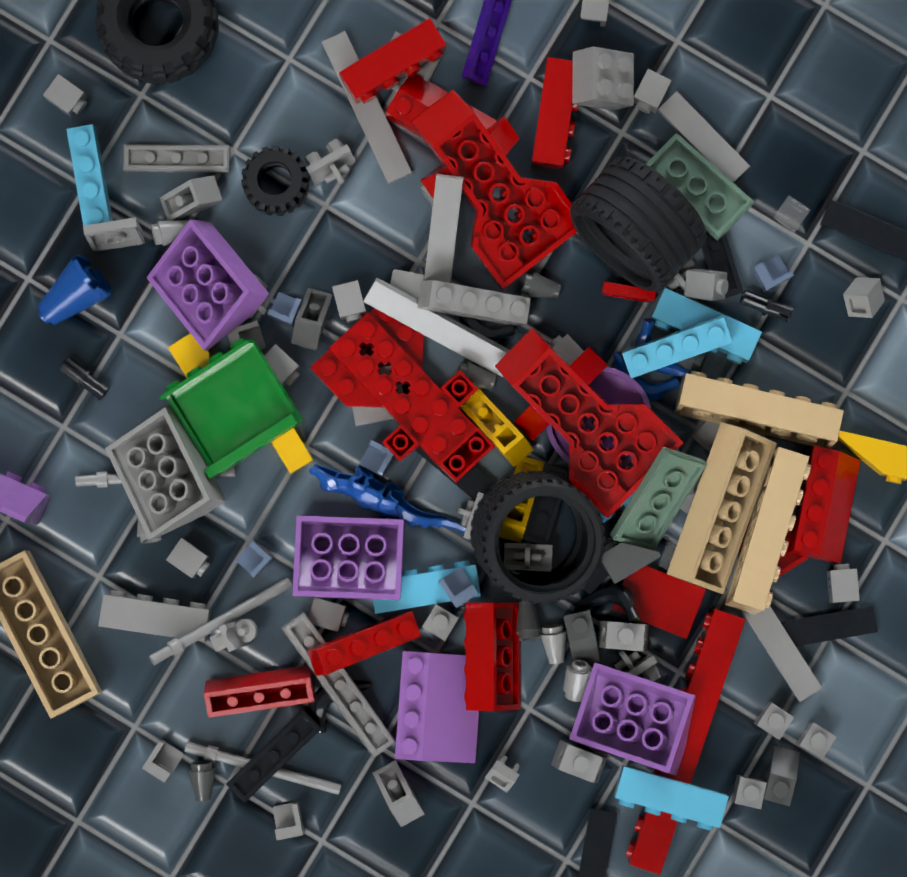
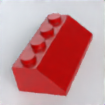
M414 74L408 77L397 91L385 112L386 118L420 137L410 121L448 92L424 80L421 76ZM467 104L486 129L497 122L495 119Z
M813 446L807 452V456H809L808 464L811 465V470L807 480H803L800 489L804 490L800 505H797L796 520L792 529L788 553L841 564L860 460L840 451Z
M466 603V610L464 612V620L466 622V637L464 639V647L466 649V664L464 666V674L466 676V691L464 693L466 711L521 709V641H519V635L516 634L519 603Z

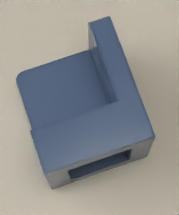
M776 256L765 263L762 262L751 270L763 293L794 276L792 271L789 272L780 256Z
M278 292L272 309H269L267 315L272 319L294 327L302 300Z
M371 440L359 465L383 477L394 455L386 447Z
M251 540L248 544L249 546L235 561L248 571L253 578H257L274 558L255 541Z
M462 568L456 569L438 581L455 608L478 594Z

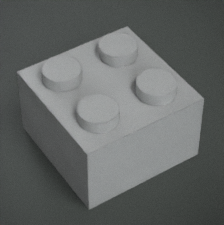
M589 47L574 51L572 104L607 110H618L634 106V53L599 47Z

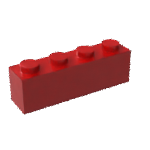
M429 18L340 71V79L356 104L361 101L363 104L368 103L377 96L376 92L383 88L389 90L399 83V78L406 74L410 77L418 73L422 69L421 65L428 61L434 63L444 56L443 52L446 51V43Z
M547 57L531 164L533 166L563 170L564 163H569L571 148L566 147L568 137H573L575 122L570 121L571 111L577 112L578 106L572 104L573 61Z
M401 612L309 649L307 653L316 676L327 675L421 637L413 612Z
M307 665L206 680L203 694L208 718L311 703L315 701V684L313 673Z

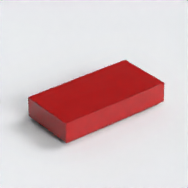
M603 282L601 294L652 303L655 300L656 291H646L634 286Z

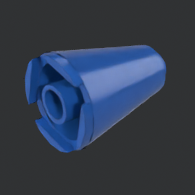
M76 254L70 260L38 304L40 310L38 315L45 323L56 325L107 299L112 294L109 293L111 287L97 268L93 270L87 266L90 261L84 256Z

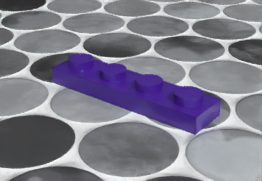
M484 0L461 76L462 78L479 86H487L512 0Z

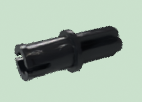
M748 289L744 290L740 298L741 304L762 312L763 316L767 314L786 323L789 321L788 317H791L794 308L773 300L770 295L765 297Z
M66 358L62 362L60 370L77 382L79 388H85L99 401L110 389L109 386L93 376L91 370H85L71 358Z

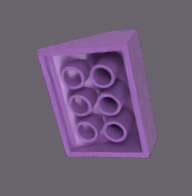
M190 219L147 276L152 286L205 351H208L253 315L269 295L267 290L213 224L208 221Z
M7 471L6 476L0 473V512L24 523L38 525L51 497L45 494L46 488L31 482L30 486L21 483L22 477Z
M297 516L292 596L400 600L405 537L404 520Z
M403 651L395 759L459 763L476 762L479 711H466L464 693L466 691V676L464 674L466 655Z
M594 663L569 739L677 776L686 747L696 696Z

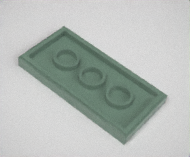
M677 133L646 163V165L671 182L688 199L700 215L706 231L717 241L754 204V201Z
M662 447L611 531L610 536L612 539L654 551L707 463L701 458Z

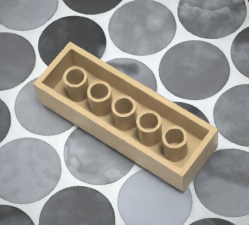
M692 371L691 374L686 373L680 383L673 414L717 424L723 422L754 433L811 447L818 446L830 449L838 440L844 410L837 409L835 404L822 402L819 405L811 403V399L803 396H796L795 399L785 397V393L778 390H769L768 393L760 391L756 385L743 384V386L732 384L733 381L727 378L709 379L706 378V374Z
M723 422L720 423L706 461L707 465L702 473L667 571L668 575L724 594L777 443L744 428Z
M781 447L774 450L750 518L726 598V606L754 615L764 611L765 608H769L773 593L769 591L772 583L777 582L781 567L777 566L780 557H784L788 547V541H785V537L788 531H792L796 516L792 514L795 506L800 505L804 490H801L800 487L803 480H807L811 470V465L808 464L809 456Z
M24 550L1 562L0 621L50 719L103 693L31 552Z

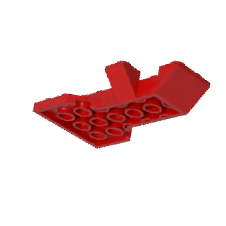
M451 90L410 121L423 141L429 145L442 163V165H439L421 179L420 182L434 199L437 174L463 177L462 193L476 211L470 247L501 289L506 288L577 233L570 217V207L572 204L559 185L552 181L520 177L506 158L508 152L519 140V136L504 116L486 129L473 110L454 90ZM495 187H501L502 189L499 192L500 198L492 197ZM510 208L513 210H517L514 213L516 217L514 220L511 218H507V216L509 215L508 211ZM525 230L532 231L529 234L530 240L522 239Z
M374 308L330 346L329 350L310 369L346 407L384 408L400 426L384 439L382 443L399 462L420 447L443 472L457 483L495 447L485 434L460 410L478 391V388L461 370L439 388L422 370L424 335ZM363 345L366 347L371 345L373 347L371 349L373 353L371 356L368 354L362 356L360 354ZM381 364L384 366L389 364L391 366L389 369L391 374L387 375L384 373L380 375L378 373L380 371L379 366ZM397 384H408L409 393L407 395L404 393L397 394Z
M532 328L495 365L511 386L530 404L514 423L532 441L551 424L569 442V481L588 496L593 505L608 519L637 490L662 447L677 450L684 442L646 404H608L589 385L608 366L590 347L569 365ZM584 416L587 418L592 416L595 419L593 423L595 428L593 430L590 428L585 430L582 427L584 424L582 418ZM606 435L608 438L611 435L614 438L612 442L614 447L612 449L609 447L604 449L601 446L603 443L602 436ZM625 454L627 457L630 454L633 457L631 461L633 466L631 468L628 466L624 468L620 465L622 462L621 455Z

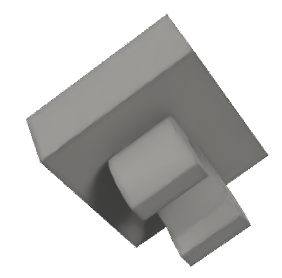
M503 756L500 761L497 760L485 779L507 793L520 775L517 773L519 764L516 763L510 769L505 765L508 757Z

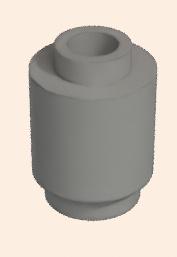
M574 660L566 666L563 691L568 700L581 702L593 669L586 661Z

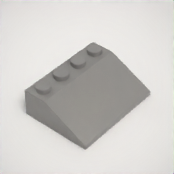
M163 408L105 448L149 540L158 538L206 515L226 501L216 479H209L204 469L208 466L172 408Z

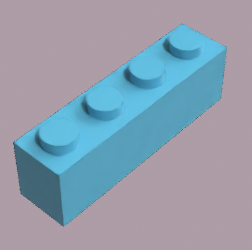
M93 124L68 128L66 130L83 226L113 221L97 129Z
M667 288L663 290L650 318L654 320L655 327L666 332L669 329L677 332L724 316L733 343L709 352L715 354L717 351L727 354L726 359L739 365L750 360L762 333L753 327Z
M720 316L622 351V355L630 377L634 378L733 343L724 316Z
M468 560L454 563V568L444 570L443 565L427 567L428 573L418 574L417 569L402 571L400 600L373 599L375 614L450 602V598L438 581L458 568L463 569L477 590L478 594L474 597H480L476 565H470Z
M622 765L614 797L619 799L618 804L630 808H634L635 804L645 806V812L660 816L661 811L671 814L670 819L682 823H686L687 819L697 821V827L712 831L713 826L720 828L729 796L723 793Z

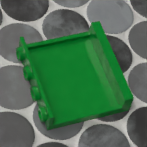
M244 338L235 341L230 345L232 350L224 355L220 352L208 359L209 365L203 369L198 366L186 374L188 377L181 383L177 380L165 387L166 393L160 396L161 400L167 399L208 466L204 471L209 479L218 477L304 422L254 339L245 341Z

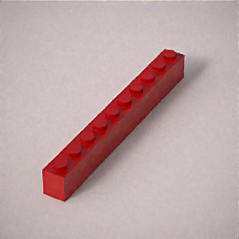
M712 609L711 613H706L702 627L706 629L703 639L698 637L693 653L697 654L695 663H689L685 678L689 680L686 689L681 688L680 690L695 695L696 698L686 747L677 776L655 768L652 772L653 774L691 784L746 619L717 609ZM661 811L660 816L644 812L643 817L638 816L634 826V831L637 832L635 841L629 842L625 857L629 858V865L658 875L661 874L678 821L670 819L671 814Z

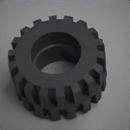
M268 146L262 148L263 151L259 153L257 151L252 154L253 158L251 160L247 159L245 163L246 168L242 170L243 180H241L244 193L251 205L258 211L265 212L266 215L272 216V214H277V216H283L285 212L290 214L294 212L293 209L295 207L299 208L303 204L302 200L306 199L308 195L307 189L310 183L308 172L300 157L296 153L293 154L290 149L286 147L280 149L279 146H273L272 149H268ZM280 167L289 172L291 184L284 193L269 195L262 190L260 186L261 177L270 168Z

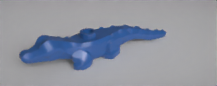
M317 464L312 465L309 469V473L320 481V487L323 491L351 496L364 509H372L384 517L388 516L393 519L404 520V523L409 526L419 525L424 528L428 526L446 527L449 530L454 529L460 533H465L466 527L460 525V521L445 515L424 512L415 508L403 498L404 491L393 482L382 483L375 479L374 474L363 466H357L354 475L339 473L334 469Z

